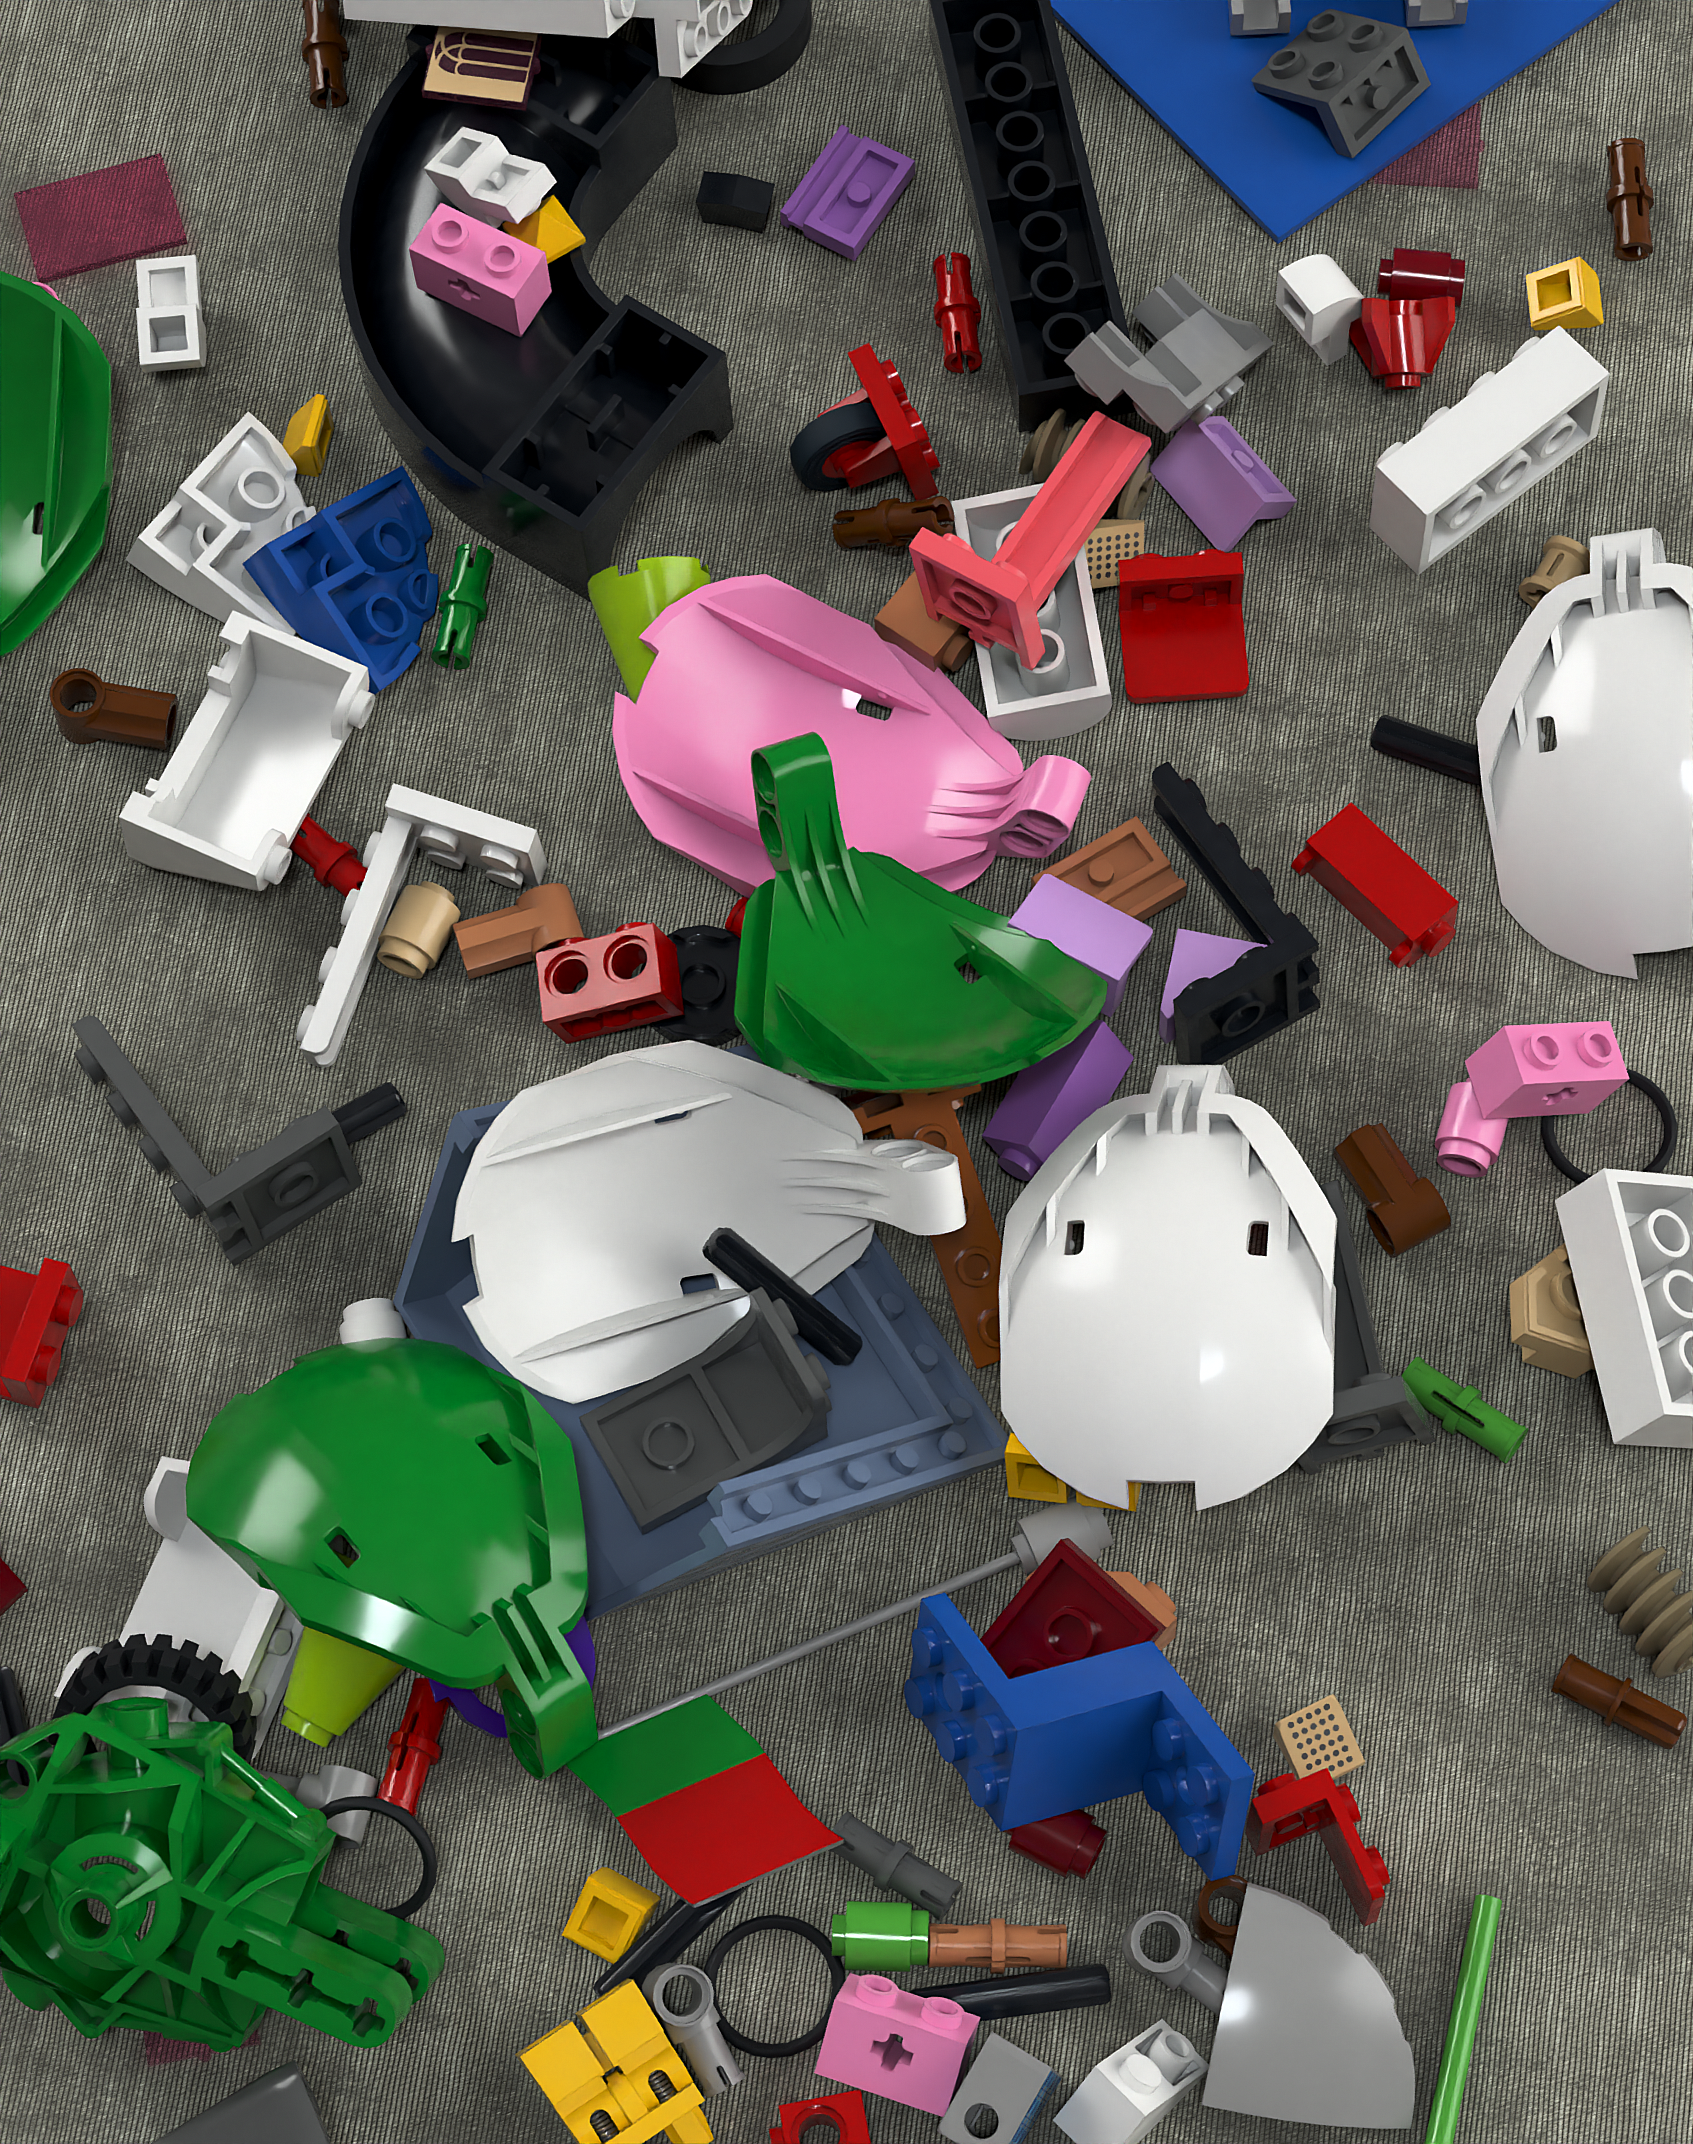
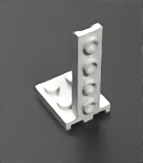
M393 783L385 804L388 818L382 833L374 831L365 848L363 867L368 868L362 886L360 890L351 889L343 906L341 924L345 925L346 928L338 948L330 946L323 958L318 980L324 986L316 1006L310 1004L306 1006L299 1021L296 1039L302 1042L300 1049L308 1063L323 1068L335 1063L380 946L378 938L394 909L416 848L427 850V857L449 868L462 869L463 864L466 863L487 870L485 874L487 878L510 888H521L522 882L537 887L541 885L548 863L536 829Z

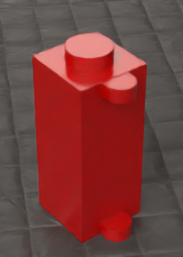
M1352 802L1306 840L1305 849L1291 864V868L1300 876L1308 872L1392 952L1389 960L1397 968H1401L1404 965L1408 968L1411 967L1424 954L1430 958L1436 956L1451 942L1456 934L1454 925L1459 902Z

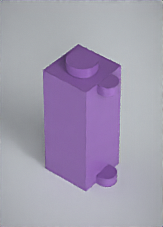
M1096 1019L1071 1043L1041 1061L1022 1069L982 1134V1137L1000 1156L998 1164L1010 1175L1024 1181H1030L1054 1150L1080 1123L1097 1109L1107 1105L1134 1057L1103 1020Z

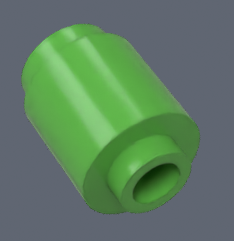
M847 1901L846 1915L833 1914L832 1956H845V1970L910 1972V1965L927 1966L929 1910H912V1903Z

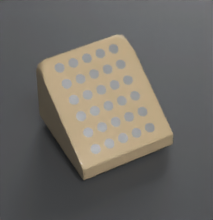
M1101 519L1084 543L1092 589L1116 586L1118 560L1132 559L1137 555L1144 554V520Z
M1334 1694L1281 1719L1275 1724L1273 1737L1297 1780L1325 1768H1328L1332 1779L1335 1780L1365 1765V1760L1342 1707Z

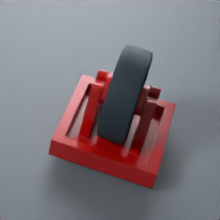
M870 343L848 352L847 354L862 388L818 414L817 419L810 422L796 435L790 446V459L797 477L810 490L826 492L846 487L855 488L901 470L916 501L938 494L939 491L931 471L941 467L929 442L930 439L916 409L912 408L905 393L906 390L891 359L879 363Z

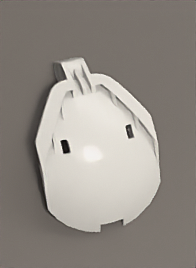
M1654 527L1593 536L1590 538V574L1577 576L1557 585L1540 600L1508 650L1476 718L1480 774L1500 898L1503 906L1526 932L1551 952L1594 972L1638 979L1634 954L1665 952L1693 947V568L1666 563L1663 540L1660 532ZM1552 717L1555 724L1557 747L1553 751L1545 752L1543 742L1546 737L1542 732L1540 719Z
M686 1040L609 1055L563 1076L521 1090L495 1118L475 1148L456 1200L451 1242L463 1240L467 1237L470 1239L472 1265L479 1296L462 1307L483 1346L514 1378L542 1394L575 1404L653 1379L709 1349L740 1324L750 1308L749 1293L705 1258L702 1252L703 1246L710 1235L719 1227L731 1228L812 1295L862 1256L872 1240L875 1220L894 1225L916 1235H939L963 1227L966 1224V1213L958 1157L924 1141L914 1139L863 1140L862 1128L855 1115L837 1097L764 1064L710 1045ZM688 1110L687 1115L683 1118L655 1123V1119L676 1113L682 1114ZM709 1273L713 1274L716 1288L683 1294L680 1285L682 1278Z
M1158 1065L1150 1093L1118 1099L1097 1109L1069 1134L1024 1188L1005 1219L999 1280L1001 1412L1018 1440L1044 1469L1082 1495L1126 1510L1129 1508L1128 1482L1156 1484L1195 1483L1196 1511L1242 1498L1285 1472L1313 1444L1333 1415L1336 1288L1333 1284L1337 1218L1305 1162L1278 1123L1261 1106L1248 1099L1235 1096L1233 1081L1224 1065ZM1083 1223L1085 1224L1083 1250L1077 1255H1072V1250L1075 1246L1072 1240L1073 1224ZM1253 1224L1269 1225L1267 1256L1250 1255L1248 1252L1250 1231Z

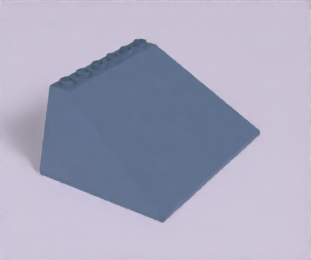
M750 1044L724 1050L765 1065ZM511 1099L457 1112L452 1119L393 1303L399 1313H401L403 1320L415 1339L454 1345L485 1366L514 1378L480 1342L462 1307L479 1296L472 1265L470 1239L467 1237L463 1240L451 1242L456 1200L475 1148L495 1118L513 1100ZM688 1110L682 1114L676 1113L655 1119V1123L683 1118L687 1115ZM874 1231L872 1240L862 1256L811 1295L861 1336L863 1345L854 1360L846 1366L834 1365L798 1334L793 1335L802 1355L805 1356L813 1352L829 1379L831 1387L825 1390L832 1405V1410L826 1413L828 1437L774 1466L719 1482L707 1496L706 1502L643 1535L582 1429L579 1417L647 1381L572 1404L542 1394L518 1380L571 1440L581 1497L588 1556L589 1596L583 1614L587 1622L642 1604L1005 1463L1004 1452L1009 1437ZM712 1273L684 1277L680 1281L683 1294L716 1288Z

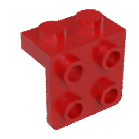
M1206 549L1187 556L1163 557L1156 553H1144L1132 559L1118 560L1117 605L1125 695L1130 702L1142 704L1241 697L1247 693L1249 674L1242 613L1244 580L1242 552L1225 553L1218 549Z
M45 1257L38 1275L0 1265L1 1399L39 1409L47 1386H51L54 1382L61 1363L63 1342L69 1327L74 1326L83 1304V1290L70 1264Z
M1325 1768L1297 1780L1294 1773H1287L1262 1784L1257 1789L1259 1796L1251 1799L1245 1830L1255 1856H1260L1318 1831L1361 1924L1365 1927L1377 1922L1385 1899L1383 1886L1390 1884V1877L1377 1848L1374 1845L1365 1848L1354 1824L1361 1821V1816L1356 1801L1346 1783L1336 1786L1328 1768Z

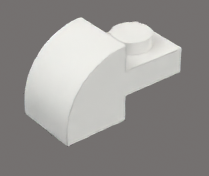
M462 127L423 168L434 184L455 206L470 217L496 229L504 221L518 224L523 218L532 214L539 207L542 197L557 182L545 164L511 155L497 136Z
M1325 254L1307 256L1278 271L1275 304L1309 346L1313 348L1326 366L1347 355L1351 322L1362 316L1361 299H1364V296L1336 262Z
M196 255L136 260L139 308H136L139 361L142 371L156 372L205 367L207 356L206 327L202 319L199 263Z

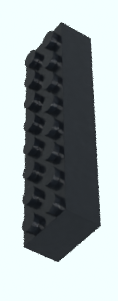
M928 0L930 40L1018 431L1037 430L1041 423L1045 420L1047 421L1059 408L1066 411L1064 425L1076 423L1080 418L1088 421L1095 411H1099L1108 417L1137 412L1133 405V400L1126 392L1108 405L1099 397L1086 392L1077 382L1075 372L1064 361L1090 333L1096 334L1109 320L1129 340L1130 336L1050 0Z

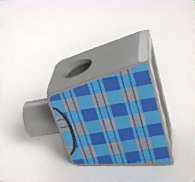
M992 2031L942 2118L937 2131L952 2140L951 2144H1022L1063 2076ZM995 2110L999 2120L998 2127L991 2137L979 2138L975 2132V2122L981 2113Z

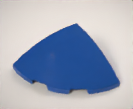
M403 465L319 511L307 522L264 545L242 563L266 598L305 641L368 667L370 681L368 692L377 694L395 681L410 666L421 650V647L416 644L420 638L423 625L435 613L438 596V574H433L429 571L425 543L432 535V529L424 505Z

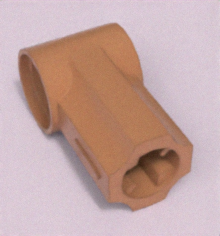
M561 883L539 885L523 893L516 900L514 906L452 924L469 979L532 960L537 964L536 953L557 948L558 943L565 939L574 937L585 938L570 890Z

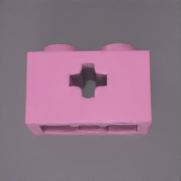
M443 203L438 205L409 247L418 289L519 337L523 335L552 292L546 253Z
M1610 1021L1503 1026L1465 1060L1483 1119L1586 1114L1591 1112L1630 1079Z
M850 1973L834 1999L814 2073L944 2117L962 2084L981 2017L964 2012V2009L958 2003L947 1998L929 1997L926 1999L899 1990L893 1981L878 1975L858 1976ZM897 2035L903 2037L902 2043L896 2041Z

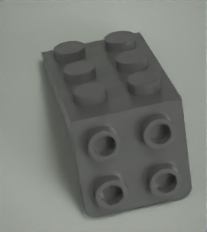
M762 1286L749 1292L750 1308L740 1324L718 1343L695 1357L579 1417L582 1429L642 1535L706 1502L707 1496L719 1482L774 1466L828 1437L826 1413L832 1410V1405L825 1390L831 1387L829 1379L813 1352L803 1356L793 1337L799 1331L785 1302L781 1298L771 1302Z

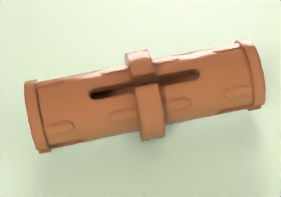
M990 1918L989 1924L953 1925L929 1923L928 1968L953 1966L989 1968L990 1974H1004L1005 1968H1066V1924H1005L1004 1918Z

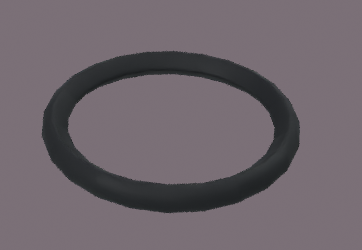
M1626 1068L1630 1078L1626 1082L1643 1090L1654 1101L1661 1113L1664 1124V1139L1661 1149L1653 1162L1640 1171L1660 1173L1671 1159L1677 1142V1121L1673 1107L1664 1092L1652 1080L1637 1071ZM1556 1115L1541 1116V1135L1545 1150L1553 1164L1567 1178L1577 1184H1581L1593 1176L1575 1167L1562 1153L1554 1132Z
M368 1796L344 1797L331 1801L319 1809L324 1813L327 1820L343 1812L367 1810L383 1814L402 1825L415 1839L421 1851L424 1865L423 1877L418 1890L409 1900L397 1907L382 1911L403 1920L422 1907L429 1899L436 1884L438 1863L435 1848L428 1833L413 1816L401 1807L388 1801Z
M782 1915L759 1916L738 1924L727 1932L715 1945L704 1967V1973L711 1980L714 1990L713 2004L721 2018L716 2024L723 2038L736 2049L752 2056L765 2058L793 2056L810 2049L821 2041L825 2036L834 1999L846 1981L845 1969L840 1956H832V1943L827 1936L807 1922L795 1917ZM769 1929L792 1931L807 1938L817 1946L825 1957L832 1979L830 2003L818 2024L802 2037L778 2044L756 2042L741 2035L731 2027L723 2016L716 1995L718 1970L729 1950L744 1937Z

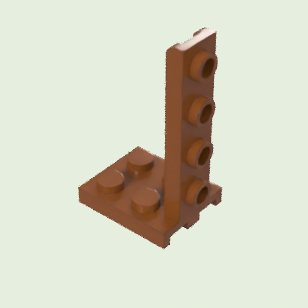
M980 1084L931 1093H874L859 1091L840 1098L839 1100L853 1112L862 1128L863 1135H866L868 1140L891 1134L892 1139L924 1141L958 1157L966 1224L952 1232L926 1236L973 1366L979 1369L1000 1361L999 1280L1002 1244L954 1111L965 1105L963 1097L982 1091Z

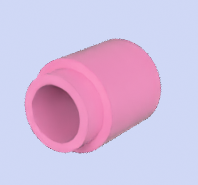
M1467 1078L1466 1082L1456 1083L1451 1086L1436 1136L1435 1147L1439 1151L1437 1162L1442 1168L1460 1176L1476 1178L1485 1176L1489 1165L1497 1162L1509 1118L1483 1119L1470 1078Z

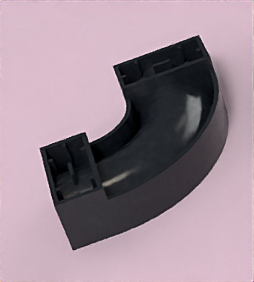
M416 24L405 37L409 59L383 93L362 132L349 167L340 207L338 256L341 289L363 382L379 422L400 457L432 495L458 519L492 543L591 602L587 583L593 575L608 568L611 553L621 526L638 494L660 463L675 447L696 432L720 445L734 428L726 352L627 294L616 305L596 285L589 273L594 253L602 238L678 146L670 77L659 76L658 58L614 33L609 38L538 33L522 102L424 90L439 26ZM455 32L445 36V48L463 44L462 37L466 32ZM468 33L464 38L467 45L532 53L534 41L476 33ZM441 41L435 49V59L443 51ZM462 47L453 48L447 52L459 59L458 53ZM465 48L461 52V57L464 60L526 68L529 67L531 59L529 55ZM443 54L440 58L439 66L449 73L456 74L455 66L458 62ZM461 63L457 68L460 75L525 83L528 72L525 70ZM462 127L497 136L509 154L545 164L557 182L542 197L541 202L554 195L586 239V243L547 264L552 292L521 337L418 289L416 285L409 247L438 205L443 203L466 214L440 191L423 169ZM501 224L497 229L506 233Z

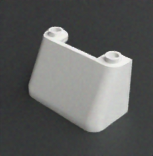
M233 610L219 634L220 641L230 645L229 652L224 654L219 667L212 665L207 674L209 690L159 781L152 778L149 779L145 787L146 796L133 791L119 815L127 855L133 860L160 870L262 891L270 882L277 885L283 879L292 857V850L288 848L353 727L361 729L366 724L375 703V694L368 692L370 682L368 667Z
M162 1456L151 1482L146 1488L144 1508L148 1523L164 1539L120 1635L119 1642L124 1647L130 1635L145 1634L147 1645H152L157 1634L172 1635V1648L180 1650L185 1639L199 1644L196 1657L204 1660L211 1651L223 1659L220 1673L224 1675L233 1669L241 1679L238 1693L248 1691L253 1702L250 1716H256L257 1720L253 1759L262 1746L287 1688L304 1626L300 1624L275 1591L261 1588L229 1555L187 1517L186 1482L190 1461ZM337 1535L328 1545L331 1549L343 1554L342 1535ZM96 1646L84 1647L73 1656L67 1664L54 1694L56 1698H60L76 1668L80 1667L83 1660L93 1651L99 1655L102 1648ZM129 1685L110 1691L96 1702L92 1708L93 1710L99 1704L122 1698L156 1697L168 1701L169 1722H209V1719L187 1698L155 1686Z

